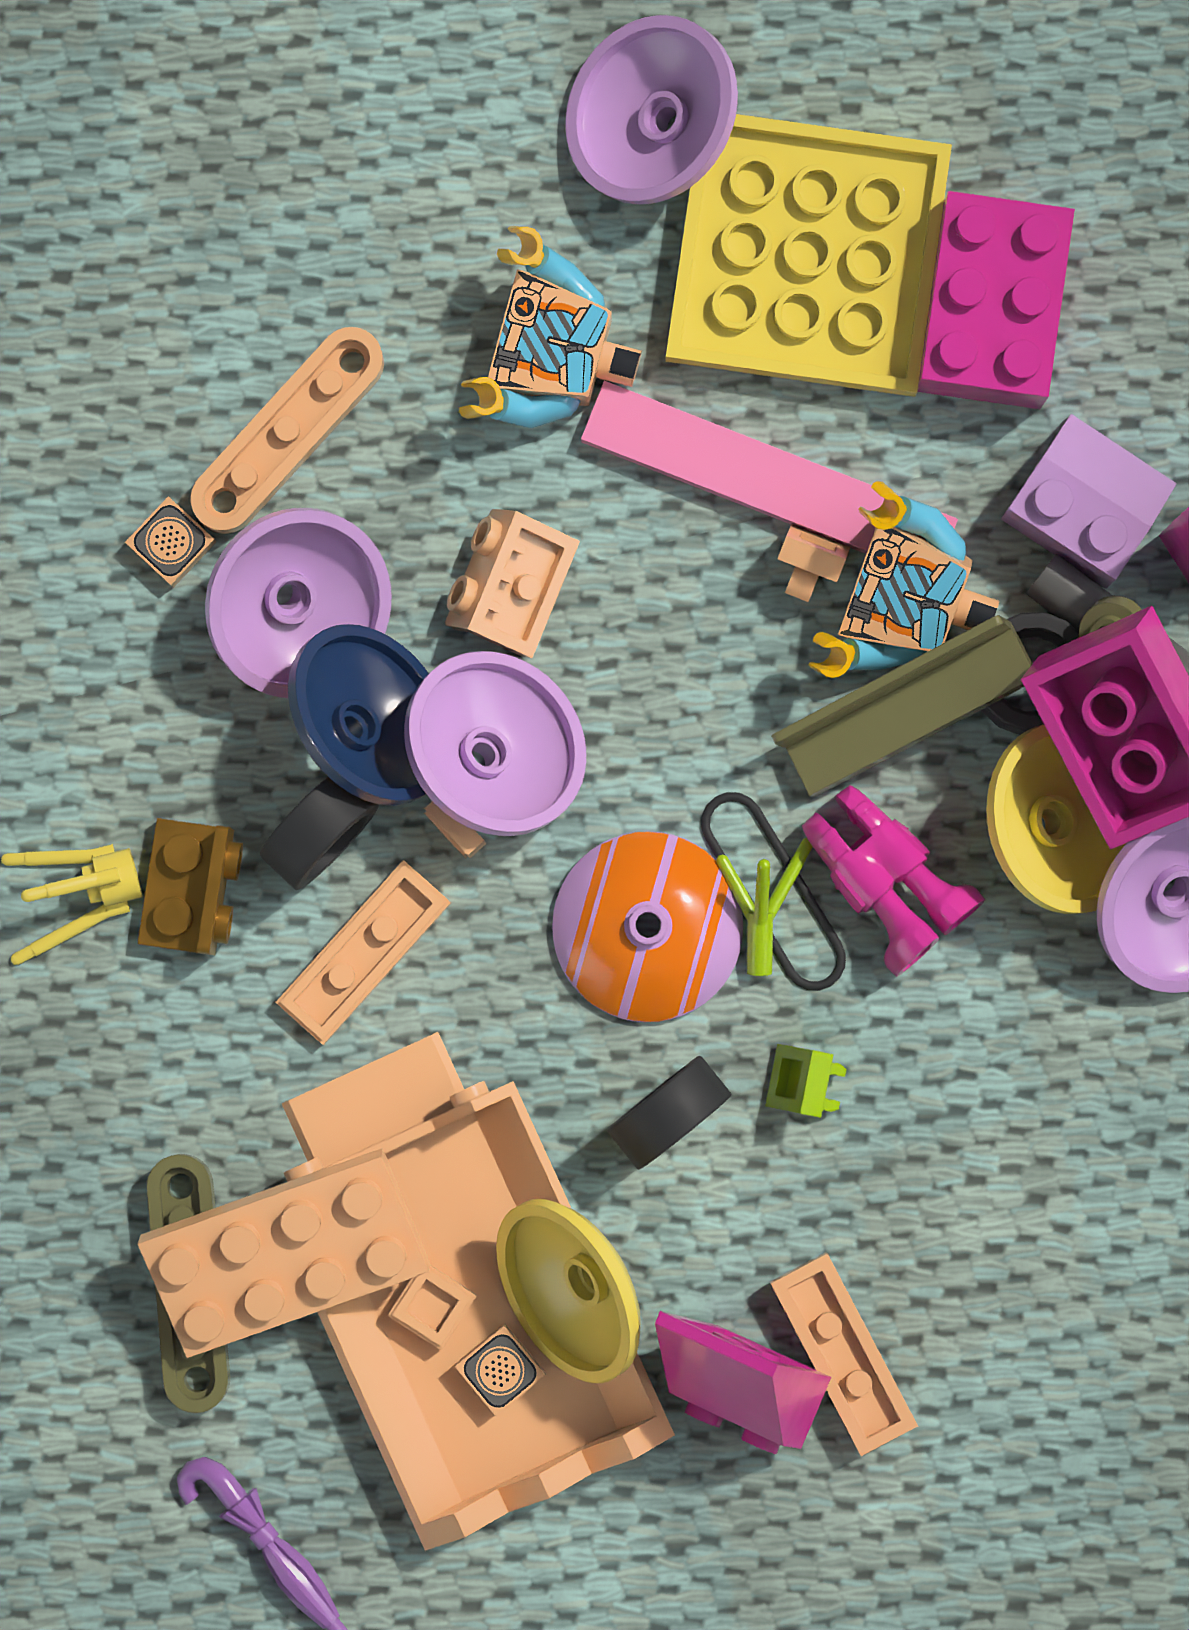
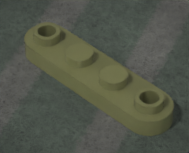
M176 1154L160 1160L152 1168L147 1180L150 1231L216 1208L212 1174L203 1161L192 1155ZM176 1174H185L192 1180L193 1190L187 1198H178L170 1190V1182ZM155 1286L163 1384L166 1395L177 1408L190 1413L208 1411L225 1397L229 1389L230 1366L228 1344L187 1358ZM198 1366L208 1372L210 1382L206 1389L194 1390L188 1385L187 1373L190 1368Z

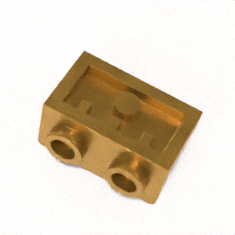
M157 818L137 944L214 956L217 943L228 944L233 921V906L223 905L227 880H238L243 855V843L233 842L235 830L226 826H209Z

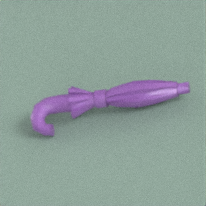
M208 1457L186 1462L177 1475L179 1495L184 1504L188 1505L199 1496L195 1488L197 1480L207 1483L226 1508L219 1517L250 1534L249 1538L257 1549H262L264 1560L277 1585L296 1607L322 1629L347 1630L338 1618L340 1615L325 1584L310 1562L288 1542L277 1537L279 1533L269 1521L266 1522L257 1488H253L246 1493L236 1478L222 1463Z

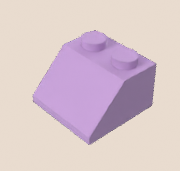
M1071 414L1001 520L1052 554L1060 555L1093 581L1107 589L1117 579L1153 525L1177 483Z

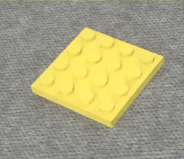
M736 114L733 129L721 155L710 170L690 187L665 362L915 397L918 390L952 144Z

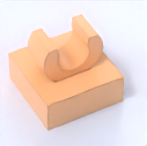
M791 524L778 556V560L795 566L785 593L809 602L819 576L834 582L838 581L850 547Z

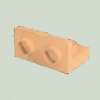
M492 509L489 516L483 518L476 527L471 540L473 555L464 575L455 581L449 592L447 608L450 611L445 625L458 631L472 633L522 657L533 658L580 541L518 511Z

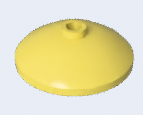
M1040 725L1027 730L1010 743L994 768L989 783L986 805L987 825L991 844L996 858L1008 879L1033 903L1047 910L1062 914L1093 912L1097 910L1098 897L1105 875L1117 854L1127 843L1113 849L1109 848L1045 725ZM1042 818L1045 821V829L1042 824Z
M532 1199L510 1210L505 1215L498 1230L496 1245L497 1262L508 1301L527 1335L552 1363L579 1380L589 1383H604L624 1373L631 1366L637 1354L641 1318L634 1286L618 1252L600 1230L587 1218L557 1202L546 1199Z

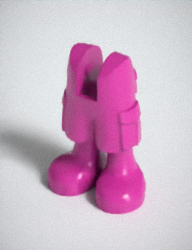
M849 785L834 797L847 814L848 819L863 832L864 835L849 847L835 828L831 827L817 812L801 827L808 841L832 872L830 877L836 889L841 892L851 907L858 914L863 911L867 913L874 909L885 925L890 943L884 955L885 966L898 977L922 958L937 943L939 936L926 922L907 907L893 890L894 884L904 883L927 910L932 922L944 935H947L959 926L986 899L974 886L967 884L954 886L933 874L924 865L928 860L929 850L908 830L909 828L896 819L892 821L865 794Z

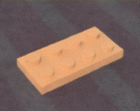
M383 1148L141 1234L137 1244L187 1358L426 1274L430 1269V1261Z

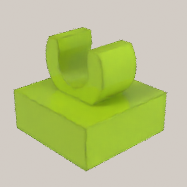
M777 1044L765 1106L821 1118L822 1111H836L840 1106L839 1101L825 1098L829 1076L845 1077L847 1069L839 1063L832 1062L834 1054Z

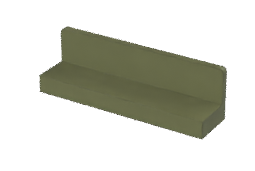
M996 615L771 735L775 745L787 749L809 796L817 797L1024 688L1021 678L1031 667L1032 662L1012 623L1002 616Z

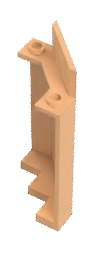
M436 1032L282 1103L307 1159V1162L283 1173L287 1182L383 1148L426 1251L430 1265L477 1295L442 1351L388 1316L411 1279L317 1312L425 1551L465 1538L508 1512L549 1499L585 1477L633 1460L675 1436L638 1353L631 1366L624 1373L608 1382L589 1383L579 1380L561 1370L539 1350L521 1326L508 1301L500 1278L496 1251L498 1230L505 1215L513 1208L532 1199H546L571 1208L514 1081L489 1092L485 1081L464 1089L439 1033ZM506 1324L545 1371L546 1375L499 1415L495 1416L458 1372L455 1365L501 1326Z

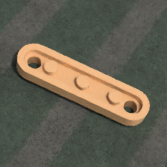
M344 327L331 333L197 479L191 492V506L198 520L207 529L216 533L229 534L244 528L378 382L383 372L384 358L381 347L372 334L358 327ZM350 352H357L364 358L363 367L355 373L345 372L340 365L343 356ZM223 491L232 492L236 496V505L228 513H220L213 506L216 495Z

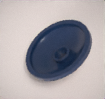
M353 624L336 625L322 630L309 639L300 648L292 662L288 680V698L298 736L315 764L337 785L349 793L372 803L390 806L403 805L424 796L426 793L416 779L408 760L404 739V724L413 693L429 674L428 671L399 642L369 627Z

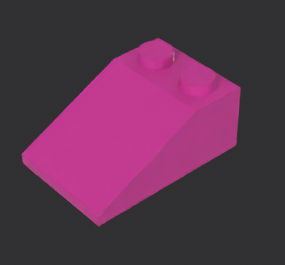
M662 1311L659 1312L655 1321V1327L668 1390L670 1394L688 1401L684 1413L720 1428L723 1419L745 1428L741 1436L743 1441L773 1454H777L780 1445L798 1449L802 1448L831 1376L721 1326Z

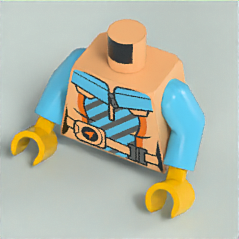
M526 226L508 227L510 232L519 236L522 245L521 251L517 255L509 249H498V259L509 265H525L527 272L518 269L516 271L488 377H478L461 383L462 387L473 388L478 393L479 405L459 407V413L466 419L489 415L495 420L534 428L570 417L578 406H589L596 378L632 387L642 351L607 342L612 322V312L605 308L604 296L573 263L543 245L542 238L535 229Z
M881 481L874 482L871 488L884 498L883 504L872 511L866 510L861 506L858 509L859 513L876 528L838 635L847 637V639L841 641L824 632L817 633L813 637L814 643L822 647L831 648V652L825 661L821 663L809 662V666L830 678L840 677L847 670H883L904 665L945 643L951 624L969 630L994 617L999 605V601L964 589L971 570L972 560L966 556L964 540L940 510L905 496H898Z

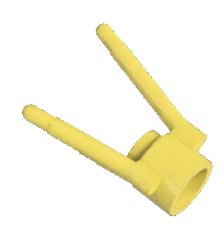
M113 844L87 850L7 853L1 857V862L5 866L93 863L81 867L82 876L23 890L21 898L25 902H31L87 890L91 904L101 901L104 903L100 907L12 954L10 960L14 965H20L109 917L130 912L128 901L142 897L130 848L115 852Z

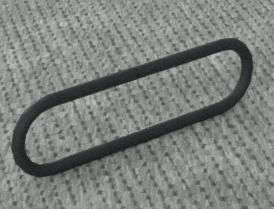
M726 792L714 797L706 805L701 816V830L716 858L719 855H725L712 833L710 827L711 816L714 810L721 804L729 801L739 802L752 812L784 867L787 868L791 858L762 810L752 798L742 793ZM799 873L794 883L832 944L837 956L836 966L826 979L809 981L802 978L795 971L774 934L773 953L795 985L806 990L820 991L831 987L840 979L846 965V953L842 942Z

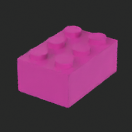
M954 191L947 192L943 205L917 392L1033 409L1042 408L1050 392L1075 209Z
M1151 605L1040 655L1021 678V681L1109 848L1113 849L1189 817V675L1153 606Z

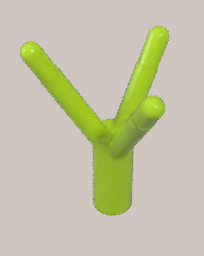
M807 837L801 841L770 899V863L766 859H761L758 862L755 905L726 855H719L716 859L719 869L748 921V975H772L773 920L813 848Z

